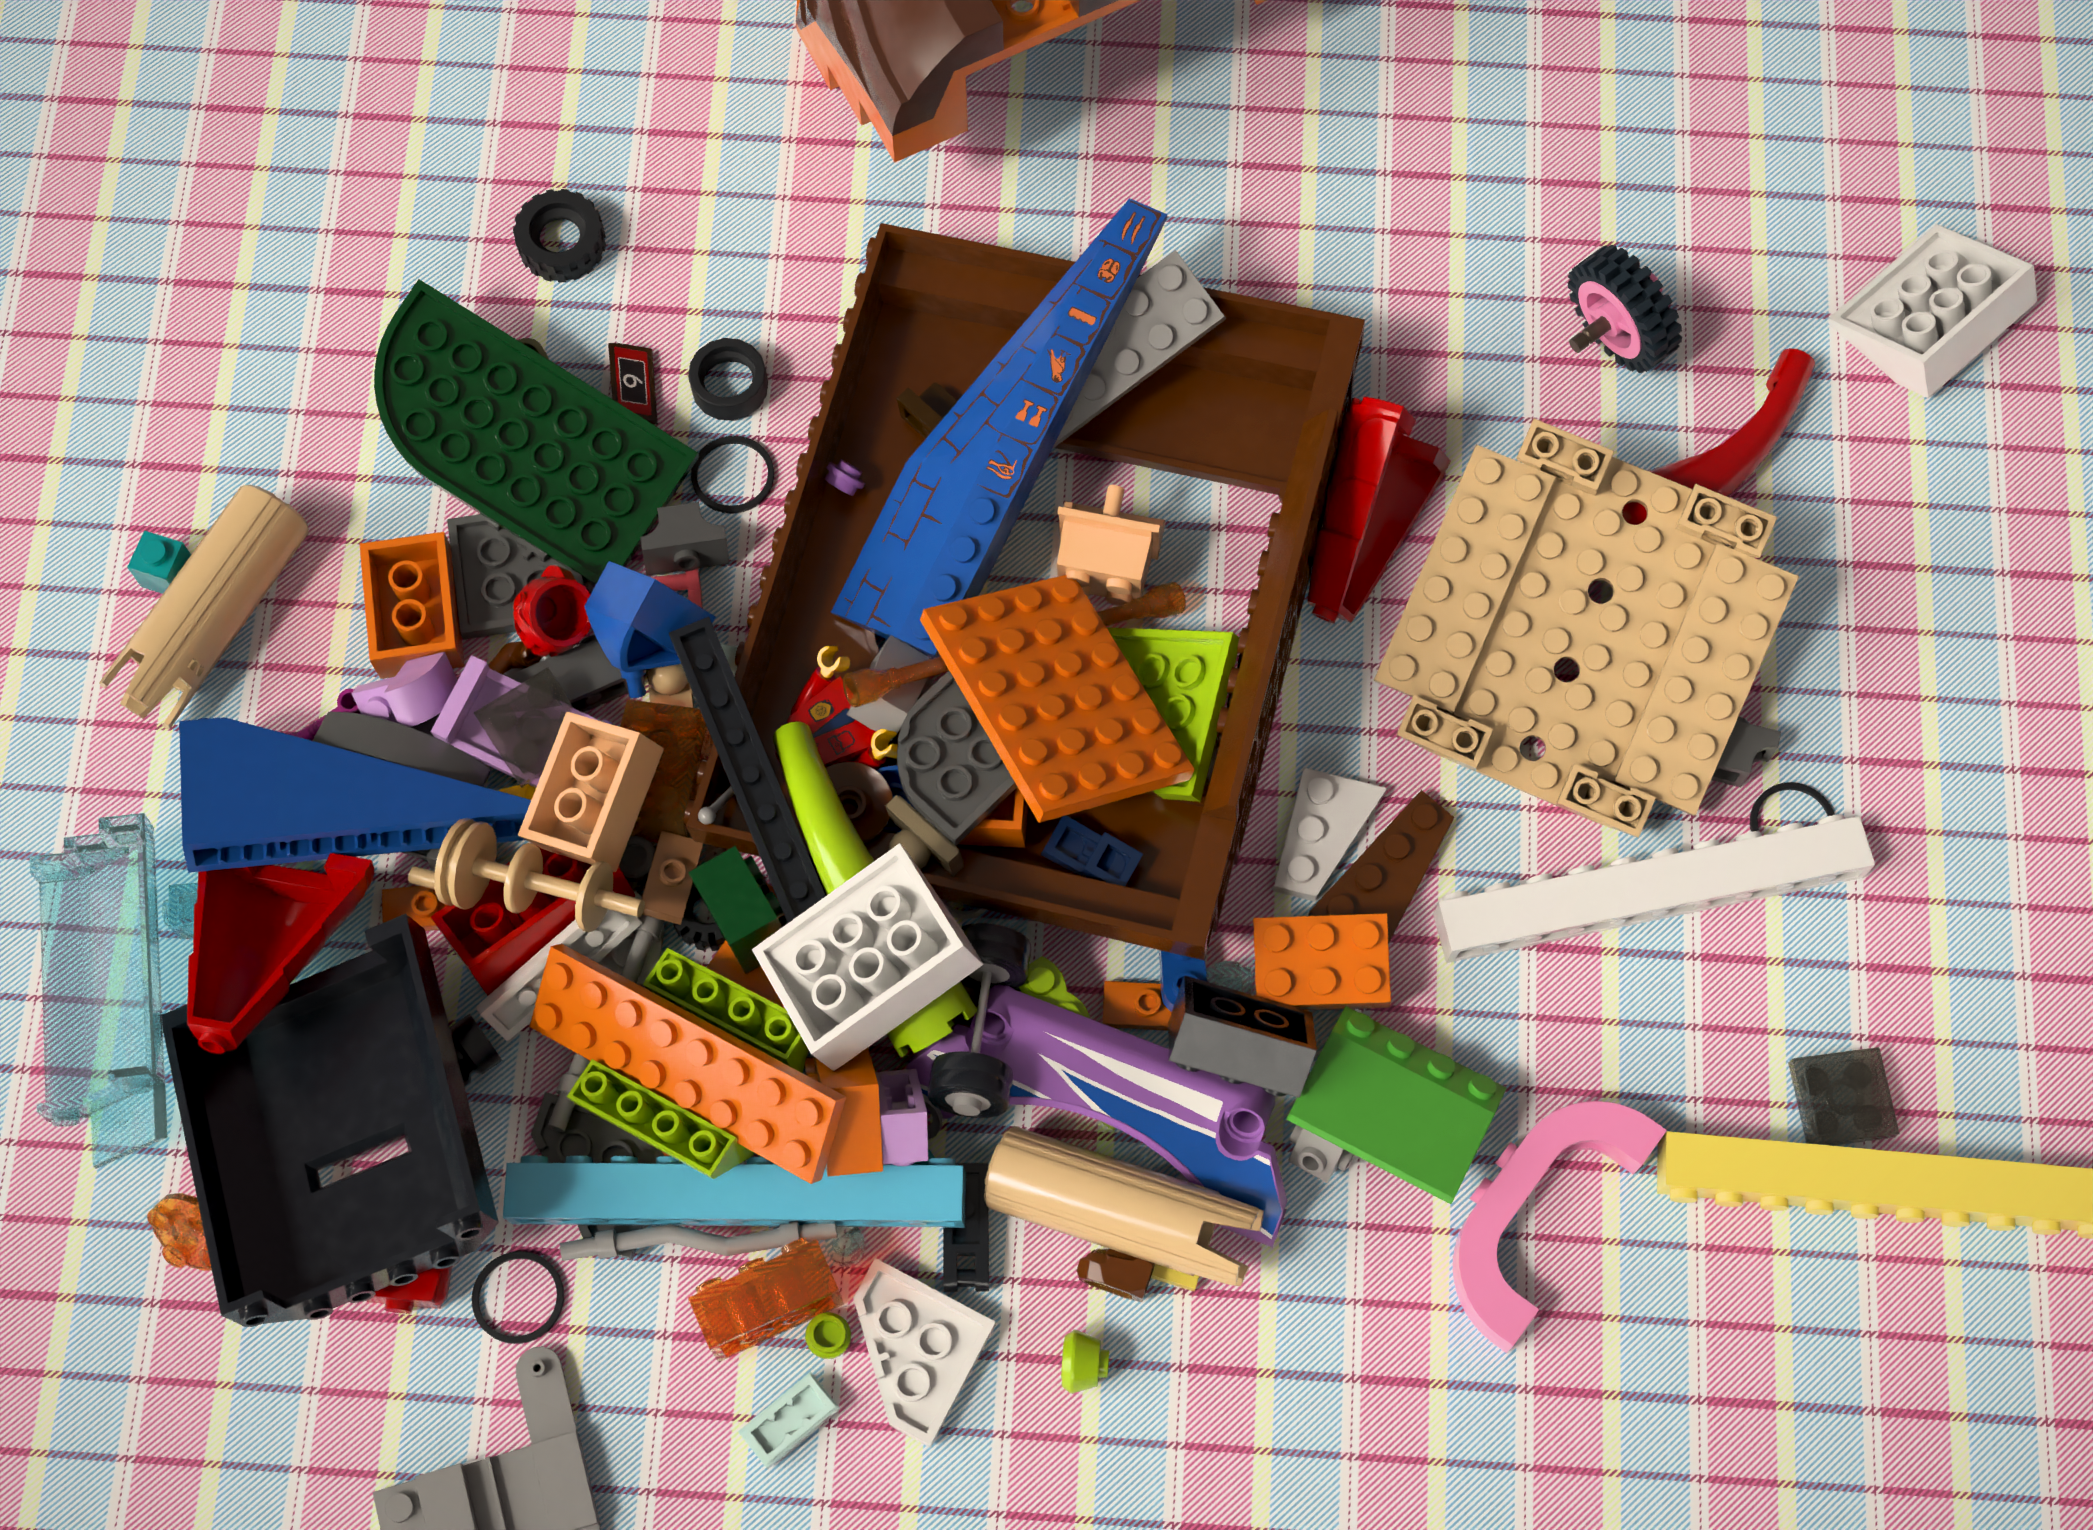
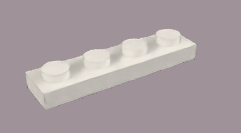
M608 909L596 930L585 932L578 927L575 919L475 1008L507 1042L510 1041L531 1022L550 946L564 944L598 963L637 929L642 922L636 916Z

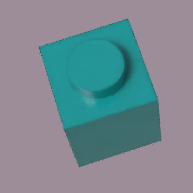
M144 530L127 568L142 588L163 594L191 554L183 542Z

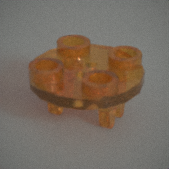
M183 1193L167 1194L147 1214L148 1222L151 1224L154 1234L162 1247H164L162 1249V1256L170 1265L176 1268H182L187 1265L202 1271H212L197 1197Z

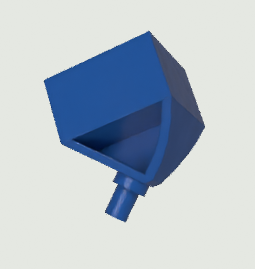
M611 561L607 563L584 606L591 627L611 665L620 669L621 677L626 679L630 698H640L646 695L643 676L647 673L646 669L681 664L669 632L708 616L713 624L716 616L658 580Z

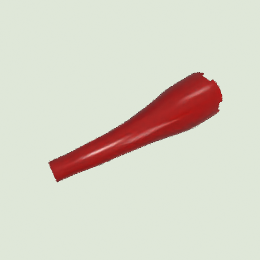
M1792 348L1784 349L1780 353L1767 380L1766 386L1769 394L1759 411L1738 432L1721 445L1707 452L1646 471L1691 489L1697 484L1729 497L1760 466L1787 428L1815 368L1814 359L1804 351ZM1630 502L1623 507L1622 516L1627 523L1639 525L1646 520L1647 512L1642 504Z

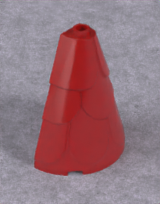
M1354 397L1350 401L1347 413L1343 418L1332 479L1328 486L1323 527L1317 533L1307 603L1314 607L1312 614L1329 623L1335 624L1337 618L1352 623L1387 570L1388 563L1412 529L1415 520L1443 479L1451 462L1439 447L1408 437L1416 420L1404 406L1371 397H1363L1362 401Z
M330 853L324 866L327 874L275 865L198 872L197 903L194 904L193 953L189 955L187 1024L193 1035L199 1040L198 1044L201 1048L215 1054L235 1050L287 995L290 983L319 954L326 941L341 926L364 897L374 877L372 860Z

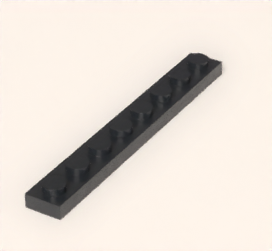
M708 616L669 632V636L787 923H789L826 895Z

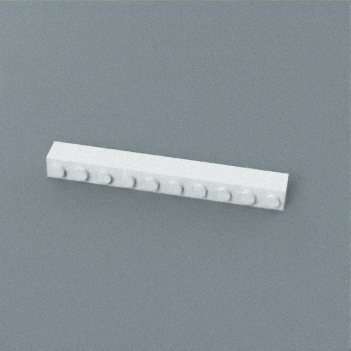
M1837 814L1821 819L1818 825L1803 827L1802 823H1792L1777 829V833L1764 836L1761 835L1760 831H1753L1736 837L1734 842L1720 844L1719 840L1704 841L1695 845L1694 850L1678 853L1677 848H1669L1654 853L1650 859L1636 861L1635 857H1624L1613 861L1610 864L1611 867L1595 870L1593 865L1580 866L1570 870L1567 876L1553 878L1552 874H1541L1529 878L1526 881L1527 884L1511 887L1508 882L1497 883L1484 889L1485 892L1468 895L1467 891L1453 892L1442 897L1443 901L1438 902L1433 916L1445 961L1450 963L1860 879L1868 874L1875 866V862L1860 816L1845 819L1843 814Z

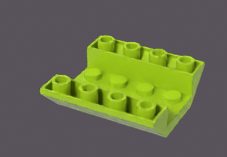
M669 948L665 950L643 983L647 990L803 1073L808 1048L785 1008ZM593 1059L566 1096L570 1101L711 1179L717 1178L754 1154L753 1151L738 1144V1139L735 1136Z

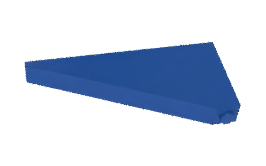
M225 717L179 721L182 846L188 873L328 859L330 853L356 857L440 849L450 828L458 820L470 818L476 822H486L492 826L496 835V843L525 840L518 836V833L531 803L530 799Z

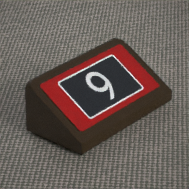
M608 343L612 399L651 424H658L652 349L622 343Z

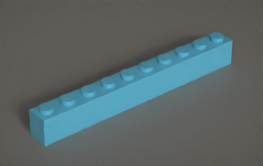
M526 1155L521 1156L520 1163H506L503 1218L516 1225L661 1226L673 1224L678 1226H779V1224H789L790 1222L798 1221L799 1225L817 1222V1224H836V1227L965 1228L966 1171L963 1165H956L955 1159L931 1158L928 1160V1165L896 1166L885 1164L883 1165L882 1172L829 1177L825 1167L822 1180L810 1184L763 1157H750L747 1159L746 1164H739L717 1178L711 1179L672 1156L656 1157V1164L638 1163V1158L632 1156L611 1157V1163H593V1158L589 1156H567L565 1163H548V1157Z

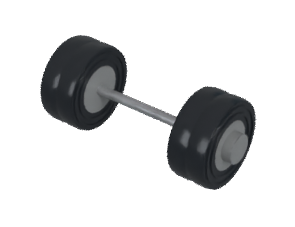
M977 923L961 927L984 964L961 980L966 985L980 988L971 1052H948L934 1059L928 1086V1099L935 1107L954 1115L971 1118H989L1006 1112L1010 1103V1091L1013 1083V1072L1009 1065L995 1057L980 1053L989 989L994 985L1010 986L1013 989L1023 985L1028 977L1032 949L1029 939L1014 929L996 924Z

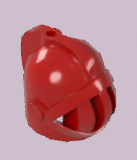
M555 565L548 566L541 577L525 585L514 600L513 615L517 634L527 649H531L539 657H545L548 654L553 657L573 648L588 634L591 628L584 607L591 594L585 586L576 581L570 570Z

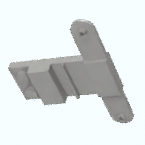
M543 1346L533 1347L521 1355L516 1365V1378L531 1446L494 1457H485L484 1460L467 1465H462L461 1463L415 1476V1480L373 1492L380 1530H601L583 1447L559 1356L549 1348Z

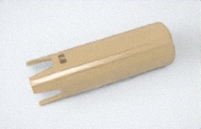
M255 485L240 486L100 680V687L106 689L131 658L139 667L120 704L144 719L172 688H175L183 693L162 725L165 729H170L309 534L307 522L302 515L270 491Z
M1017 1126L1011 1127L1004 1132L1002 1139L994 1150L985 1178L984 1201L991 1210L1191 1276L1197 1275L1233 1286L1241 1287L1249 1266L1209 1246L1215 1225L1261 1232L1263 1222V1210L1220 1195L1218 1191Z

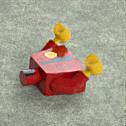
M825 646L819 651L817 657L820 667L815 669L791 709V715L787 719V723L802 722L809 726L825 768L841 762H858L877 770L884 764L886 757L897 758L898 745L891 744L888 746L890 739L895 737L897 733L886 729L872 730L847 715L854 696L841 676L835 679L834 672L846 671L850 666V660L848 657L841 656L834 664L833 656L839 648L838 646ZM775 752V756H776V758H777L778 761H779L777 752Z

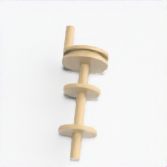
M470 818L458 820L448 831L437 857L435 871L413 866L408 876L409 883L435 889L438 900L443 904L455 905L464 910L472 908L482 898L490 879L505 883L504 903L506 909L515 914L525 911L533 902L537 892L576 901L575 919L578 927L585 932L596 930L608 909L641 917L645 908V901L643 899L612 892L613 871L611 865L604 861L594 863L587 870L581 884L542 874V853L540 848L532 843L523 844L516 851L510 865L495 862L497 846L493 827L486 822H476Z

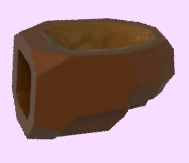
M1094 1249L1086 1257L1079 1260L1076 1271L1079 1280L1085 1284L1129 1300L1143 1302L1155 1263L1112 1249Z

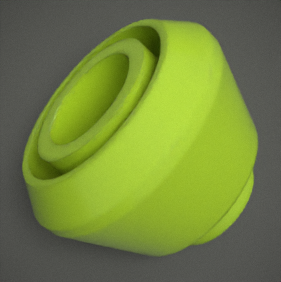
M1074 1329L1065 1335L1063 1343L1062 1387L1070 1394L1097 1387L1099 1377L1108 1378L1109 1350L1101 1349V1340Z

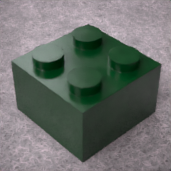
M734 846L688 873L743 971L747 974L761 966L752 949L788 923L777 898L772 891L770 892L752 856L743 860L738 849Z

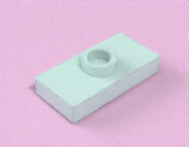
M809 1372L738 1432L764 1466L769 1469L836 1414L840 1408L812 1372Z

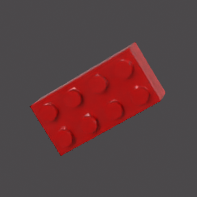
M540 848L543 857L542 874L581 884L587 870L592 866L591 864ZM618 866L617 871L613 872V891L635 897V893ZM490 879L482 898L472 908L464 910L455 905H447L430 918L486 995L489 996L575 920L576 901L537 892L531 905L525 911L515 914L507 910L504 903L505 883Z

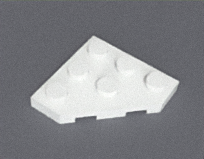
M875 1258L853 1299L889 1425L931 1448L995 1328L996 1322Z

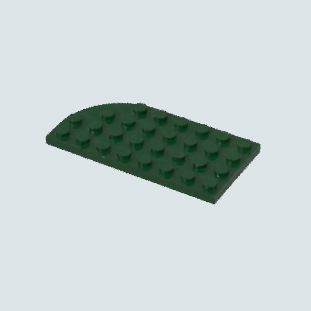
M420 279L417 280L395 312L381 339L374 370L376 404L386 433L405 461L419 475L516 537L543 551L565 567L578 572L593 585L597 584L609 561L623 567L627 566L641 545L640 537L648 535L658 520L657 508L668 505L699 458L698 452Z

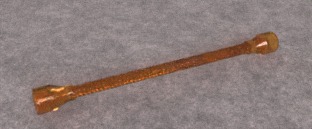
M1168 582L1154 586L1142 597L1135 598L1130 603L1104 609L1097 613L1105 626L1114 625L1115 623L1133 618L1152 617L1165 619L1183 613L1186 607V600L1180 585L1176 582ZM941 656L900 667L899 669L895 667L885 670L864 668L844 675V693L849 704L857 708L876 702L889 691L899 689L902 684L905 685L912 681L915 682L948 672L949 669Z

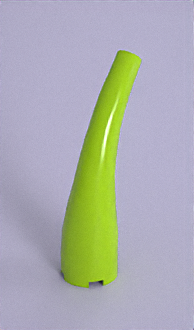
M791 722L776 730L773 735V743L795 814L825 893L828 895L875 860L865 847L838 797L819 754L811 729L805 723ZM960 981L887 1033V1036L900 1057L905 1056L909 1048L912 1049L913 1053H916L953 1032L950 1028L954 1024L953 1018L962 1014L965 1020H969L977 1012V1008Z

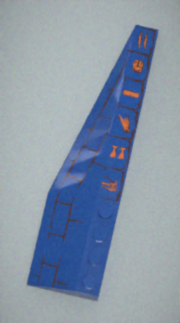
M1129 198L908 459L831 611L832 614L885 639L892 635L943 666L945 665L944 660L920 621L922 612L926 608L980 595L1168 218L1166 213Z

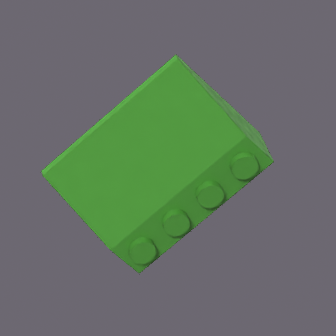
M1345 1006L1305 1082L1300 1098L1297 1097L1286 1120L1452 1204L1507 1087L1493 1081L1486 1075L1479 1074L1453 1061L1444 1054H1439L1412 1040L1405 1034L1398 1033L1372 1020L1366 1014L1359 1013Z

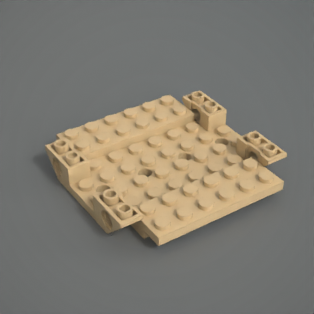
M1534 418L1516 458L1520 462L1476 444L1374 681L1412 697L1396 734L1397 736L1435 755L1576 815L1639 838L1655 800L1696 816L1799 576L1756 559L1761 557L1777 520L1776 516L1695 484L1693 489L1668 480L1612 457L1614 451ZM1630 502L1642 504L1647 512L1646 520L1639 525L1627 523L1622 516L1623 507ZM1597 580L1608 582L1613 589L1611 600L1603 604L1592 601L1588 594L1589 585ZM1564 658L1575 661L1579 668L1578 677L1571 682L1560 681L1554 673L1556 662ZM1537 737L1544 743L1545 753L1541 759L1529 761L1521 755L1520 744L1525 738Z

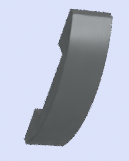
M328 712L313 741L482 787H484L490 775L489 767L462 750L419 730L373 716L349 712Z

